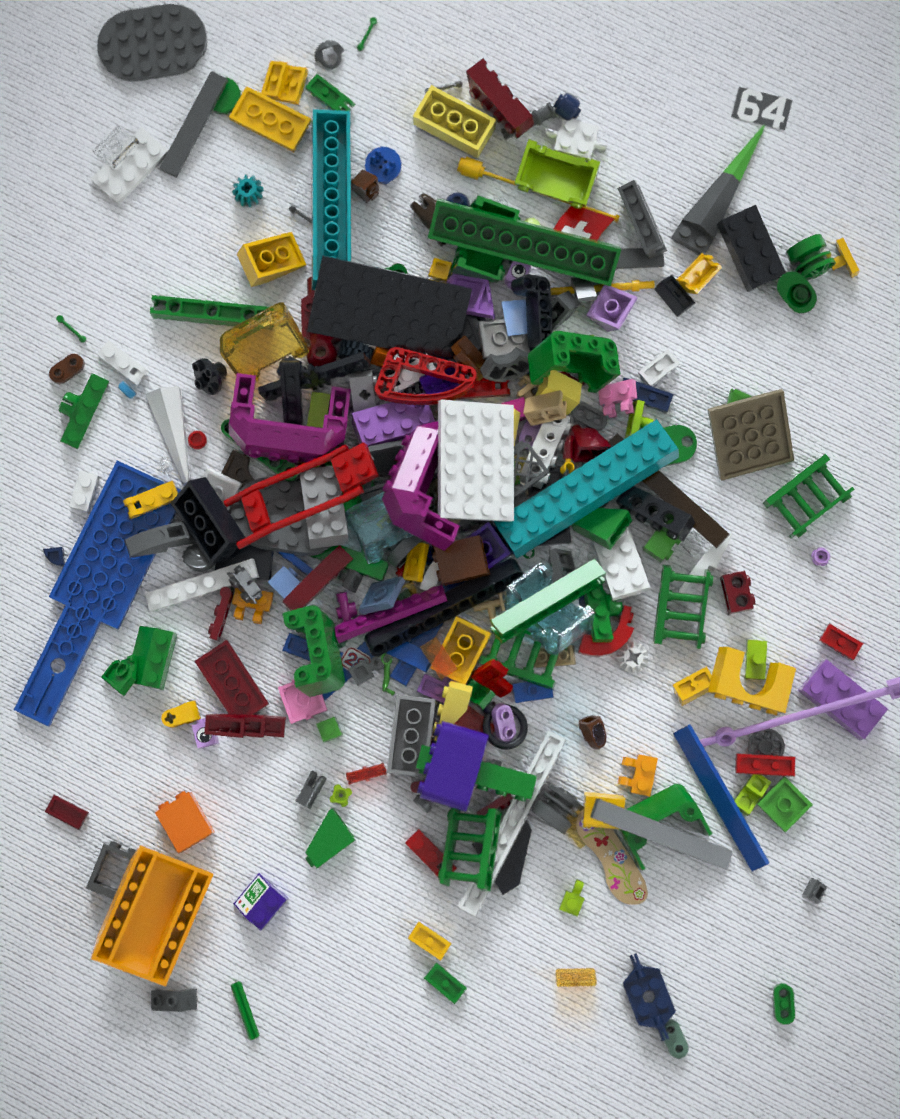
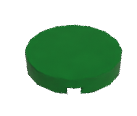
M227 78L228 83L213 109L215 113H231L241 97L238 84L230 78Z

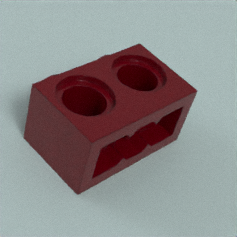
M745 571L722 575L720 581L728 615L754 609L753 605L756 602L754 594H751L749 586H751L750 576L746 575ZM732 579L740 580V588L732 585ZM737 597H742L745 600L744 607L736 603Z

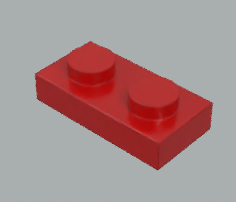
M831 624L827 625L819 639L820 642L852 661L863 645L862 642Z

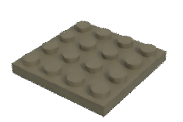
M782 389L707 409L718 474L721 481L794 461L785 395Z

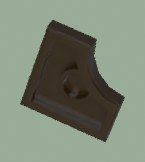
M232 450L221 474L241 482V488L255 480L249 471L251 458Z

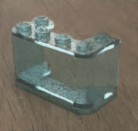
M384 492L349 508L345 512L348 528L367 564L379 562L384 555L383 548L393 546L404 538L414 536L392 524L382 501Z
M540 562L507 586L505 598L506 611L553 583L552 578L548 579L545 573L548 567ZM571 602L527 630L531 633L534 640L539 641L549 654L558 655L592 629L595 612L589 606L583 609L581 605L576 607Z

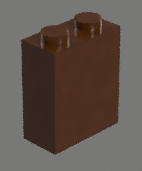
M477 535L454 541L445 551L434 546L435 551L432 552L434 562L438 563L439 568L436 571L437 578L443 585L446 586L490 575L481 536Z

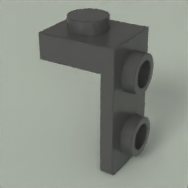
M197 989L151 991L152 1011L184 1012L197 1009Z

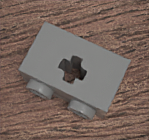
M372 370L349 373L354 412L380 405V399L375 394L374 388L377 376H373Z

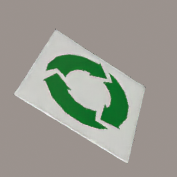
M535 547L519 558L533 563L539 548Z

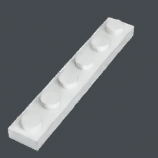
M249 559L147 592L145 596L149 610L154 612L219 591L222 587H231L230 577L226 573H235L234 568L239 565L244 567L252 577L250 580L259 578L255 560Z

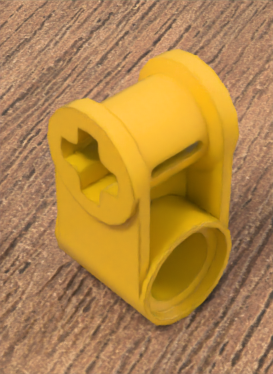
M195 700L164 711L161 717L163 724L171 728L201 719ZM169 714L176 716V718L173 719L174 723L167 721V719L170 718Z

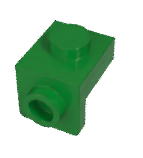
M472 678L466 684L473 687L469 701L482 709L489 705L492 698L496 695L491 689L482 686Z

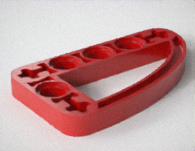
M393 347L386 355L375 385V392L379 399L393 403L434 405L438 404L440 400L453 401L468 393L477 381V373L471 366ZM399 354V357H397L396 360H393V356ZM412 358L419 359L417 365H410L409 361ZM429 363H436L437 368L429 370L427 365ZM452 367L456 371L453 375H447L445 370ZM402 369L461 384L452 390L435 394L394 392ZM387 370H394L395 375L393 377H386L385 372ZM468 373H471L472 377L465 379V375L467 376ZM385 382H387V385H386L387 391H384V393H381L380 389L383 390V389H384V386H385Z

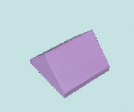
M604 285L586 316L607 332L619 330L638 298L612 286Z

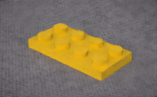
M246 86L229 116L231 121L292 152H295L312 122L311 118Z

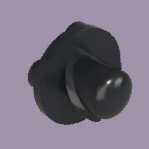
M201 358L192 363L195 376L194 383L197 389H202L209 395L219 393L222 388V379H226L227 369L221 362L212 363L206 358Z

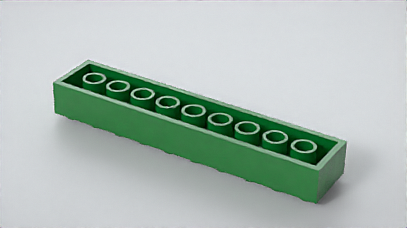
M438 198L428 233L429 239L607 286L612 284L622 250L616 245Z

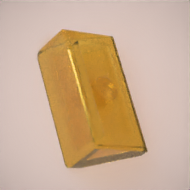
M594 968L556 969L555 971L556 985L558 987L597 985Z

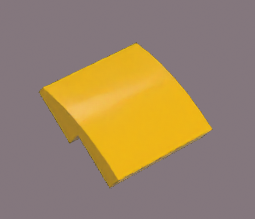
M270 60L261 94L273 100L299 105L308 75L307 68L289 66L287 62Z

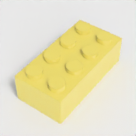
M432 85L413 115V124L477 159L496 129L495 118Z

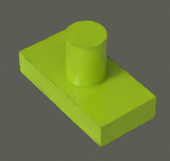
M636 400L632 402L634 413L629 414L624 439L653 422V419L642 417L645 401Z
M747 640L744 679L765 680L767 641Z

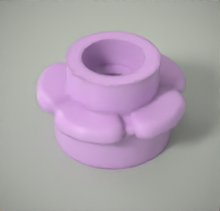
M819 547L811 554L812 562L817 566H825L830 559V553L825 548Z

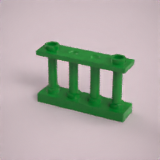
M826 454L763 502L767 509L770 506L776 507L795 531L789 535L791 539L794 536L799 538L806 533L808 525L839 501L842 503L846 502L852 497L850 493L855 490L851 487L845 491L827 469L826 463L830 458ZM814 472L821 473L839 495L832 503L812 480L813 477L811 475ZM800 483L806 484L825 507L819 513L815 514L797 492L798 488L796 486ZM786 494L792 496L810 520L802 526L782 503L783 500L781 498Z
M662 565L653 635L654 644L662 645L663 639L666 640V638L695 641L697 649H701V644H705L706 632H703L707 598L709 587L713 585V575H711L709 570L705 569L704 576L675 573L670 565ZM681 581L703 584L702 595L672 592V590H669L670 582ZM678 600L700 603L699 614L670 611V609H667V602ZM675 619L698 622L697 633L667 630V628H664L665 620Z
M528 630L521 632L515 637L508 660L502 663L503 666L509 669L506 675L554 690L556 682L552 679L553 676L551 675L560 649L568 650V644L565 643L566 640L560 637L552 639ZM525 636L535 641L526 667L520 669L516 667L515 661ZM496 637L489 655L480 657V666L492 659L498 660L497 654L501 643ZM543 642L552 645L553 648L544 673L538 675L534 673L533 668Z
M454 808L448 811L447 820L449 823L442 868L438 873L439 884L450 887V880L476 883L478 889L491 892L502 812L488 808L486 815L461 813V810ZM459 821L485 823V833L483 835L458 832ZM456 840L482 843V853L477 855L455 852ZM453 860L479 863V873L475 875L452 872Z

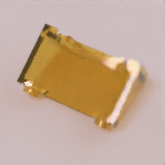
M279 302L234 326L220 337V354L234 374L256 375V382L259 380L260 371L289 355H292L293 358L301 359L309 353V347L284 302Z

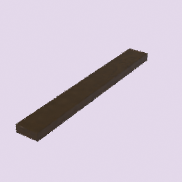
M617 433L609 441V444L613 447L623 441L624 438ZM659 470L642 480L663 501L692 515L696 522L693 528L716 549L730 536L723 527Z

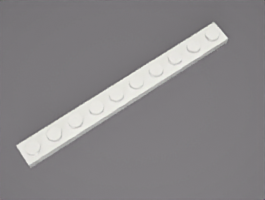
M550 731L547 732L527 771L528 774L537 776L532 798H526V802L513 798L500 824L492 885L566 742V739ZM479 865L478 869L476 870L475 875H477V873H479L480 865ZM470 882L458 908L476 917L489 891H482L477 888L476 883Z

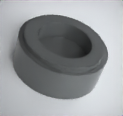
M417 795L413 800L414 803L425 813H428L432 806L426 800L419 798L420 795Z

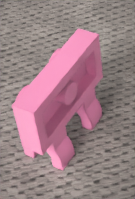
M629 379L609 384L598 391L600 406L604 407V416L608 415L610 419L617 417L615 404L621 403L620 409L622 412L625 411L627 415L634 413L632 400L637 399L636 380Z

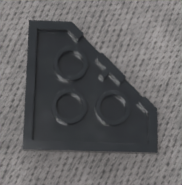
M527 821L523 824L494 881L502 895L520 885L532 832ZM472 843L476 853L480 855L483 849L482 843Z

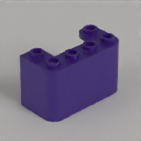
M442 721L441 724L436 726L434 736H437L436 744L432 743L429 755H432L430 763L426 762L423 774H426L424 782L420 781L417 793L420 794L419 798L466 812L489 735Z

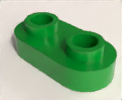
M779 983L773 989V1008L775 1019L783 1025L791 1024L795 1019L794 991L788 984ZM781 990L786 991V994L783 997L779 995V992ZM783 1010L787 1011L785 1017H781V1011Z

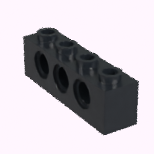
M636 486L621 493L616 500L620 507L619 509L629 511L630 514L635 516L637 521L643 524L645 522L649 523L650 527L658 532L661 530L666 532V535L672 540L679 539L683 542L696 523L692 515ZM658 511L656 515L651 516L653 512ZM669 520H674L671 524H667Z

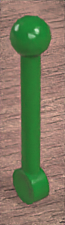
M372 17L370 19V26L361 43L357 45L358 51H363V45L373 26L377 24V18Z
M62 315L56 317V320L59 323H63L73 332L81 343L86 342V337L80 335L70 326Z

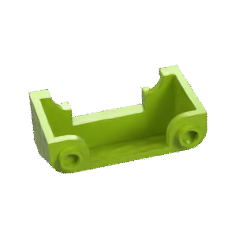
M528 139L515 180V185L518 186L517 189L527 193L530 190L566 201L577 209L586 207L600 168V161L591 159V161L586 162V158H577L549 149L544 145L541 149V146L537 144L538 142Z

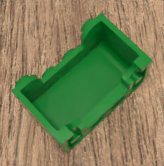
M554 331L528 354L530 381L534 385L543 383V378H547L551 370L578 374L579 382H585L589 386L588 392L597 393L621 375L617 346L614 341L608 338Z
M315 605L282 613L287 628L306 635L311 664L301 666L295 671V687L309 697L341 689L344 686L345 677L334 621Z

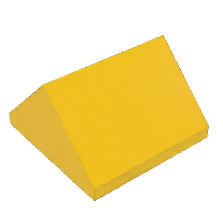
M584 792L583 826L618 829L592 819L590 816L596 798L625 809L624 796Z

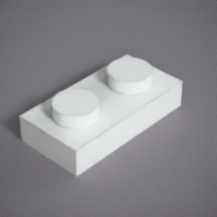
M667 349L641 369L638 374L647 385L653 386L676 368L680 362Z
M84 471L79 472L69 505L70 508L85 512L90 511L100 476Z

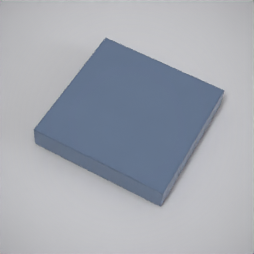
M403 577L371 583L359 607V612L364 615L393 608L405 582Z

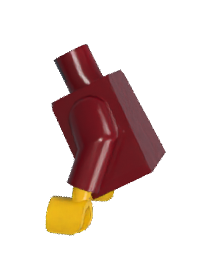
M578 424L572 426L570 434L565 438L563 447L565 463L561 466L560 472L563 474L566 471V467L569 470V474L573 472L575 466L571 460L573 462H589L611 448L609 441L603 438L594 428H581Z

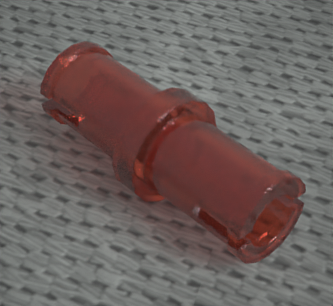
M384 762L370 767L363 766L362 769L347 772L348 784L351 785L364 780L367 782L371 778L387 775Z

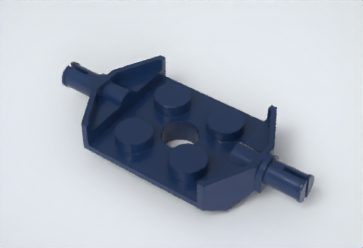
M637 953L630 955L633 970L622 984L639 1026L656 1028L661 1041H664L665 1038L667 1040L669 1036L665 1024L674 1015L676 1009L665 985L660 968L642 966ZM646 991H651L654 994V1000L651 1003H647L643 999V994Z

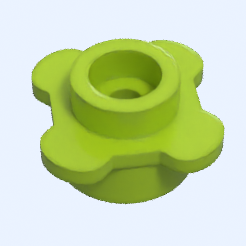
M339 784L335 785L330 801L332 803H339L342 807L347 806L352 790L350 788H342Z

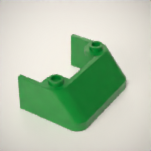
M681 784L671 785L627 808L629 811L657 822L678 811L681 818L685 821L692 822L697 820L704 835H712L698 805L687 789ZM619 829L640 870L646 869L637 850L645 846L647 839Z

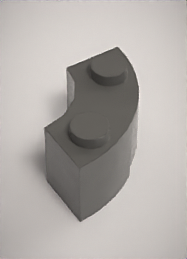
M515 347L512 352L506 355L496 356L490 354L480 368V371L484 378L495 382H506V380L514 378L518 379L529 372L528 353Z

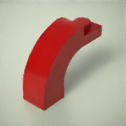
M623 606L618 626L613 633L614 639L611 642H593L592 635L584 633L578 654L589 657H603L619 650L629 640L634 630L633 627L627 626V623L631 624L633 619L632 607Z

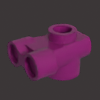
M347 592L335 593L339 605L336 608L338 619L342 618V622L352 620L353 617H358L355 602L348 603Z

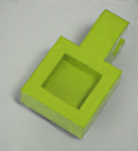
M576 879L572 892L566 890L559 910L578 917L585 899L579 896L584 882Z

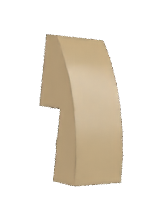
M568 645V650L560 649L555 666L576 665L574 645ZM553 647L540 648L534 668L547 666Z

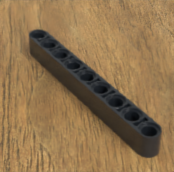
M508 559L489 569L490 575L468 580L445 592L447 601L374 629L365 635L364 641L372 656L383 655L520 583L525 577L524 572L515 559Z

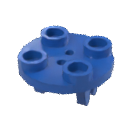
M389 147L376 148L365 159V170L374 174L378 178V183L388 184L397 178L401 171L402 162L400 156Z

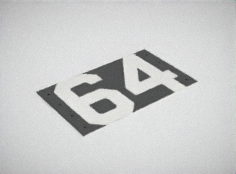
M739 87L731 117L785 130L792 99Z

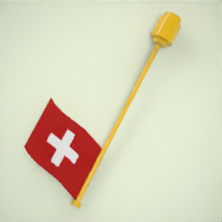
M461 157L457 171L463 176L478 180L484 174L515 185L513 180L485 171L486 167L483 166L481 161L469 157ZM571 206L560 217L553 229L598 241L601 234L613 221L618 223L620 215L616 214L614 216L588 206L582 207V209Z

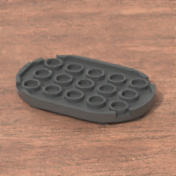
M162 4L126 10L111 17L99 33L97 50L104 67L117 76V78L130 82L180 75L193 69L205 54L207 34L203 22L194 11L179 4Z
M269 477L259 478L249 482L248 484L243 486L238 491V493L252 486L253 484L265 480ZM282 480L259 490L262 493L271 524L304 511L300 481L288 482ZM242 500L231 506V516L244 536L248 537L253 532L251 531ZM306 518L276 530L249 544L260 549L301 556L318 555L332 547L310 549Z

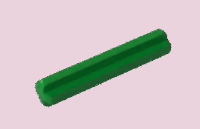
M240 981L231 984V989L249 1040L257 1039L260 1034L242 983Z

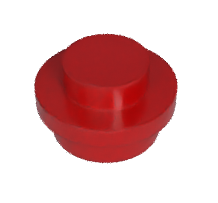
M193 431L190 433L188 444L191 448L199 450L205 447L207 437L203 432Z

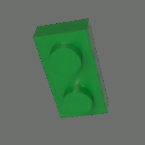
M437 962L424 977L427 982L454 1004L467 989L465 985Z

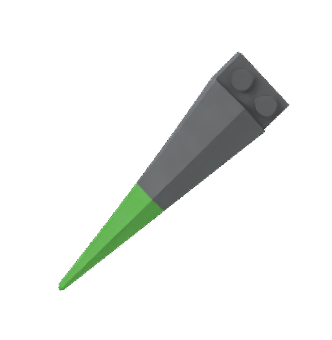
M764 126L758 130L682 219L671 237L672 240L698 255L701 253L706 254L718 232L717 223L724 218L762 135Z

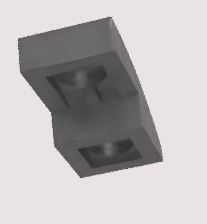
M577 277L570 278L571 286L574 289L575 298L578 302L597 300L592 281Z

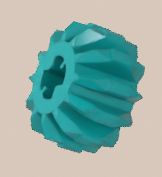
M245 174L243 180L238 177L239 183H233L235 189L232 190L235 201L240 202L241 206H245L248 203L250 208L252 202L258 205L257 199H263L261 193L264 192L261 181L256 180L253 175L248 179V176Z

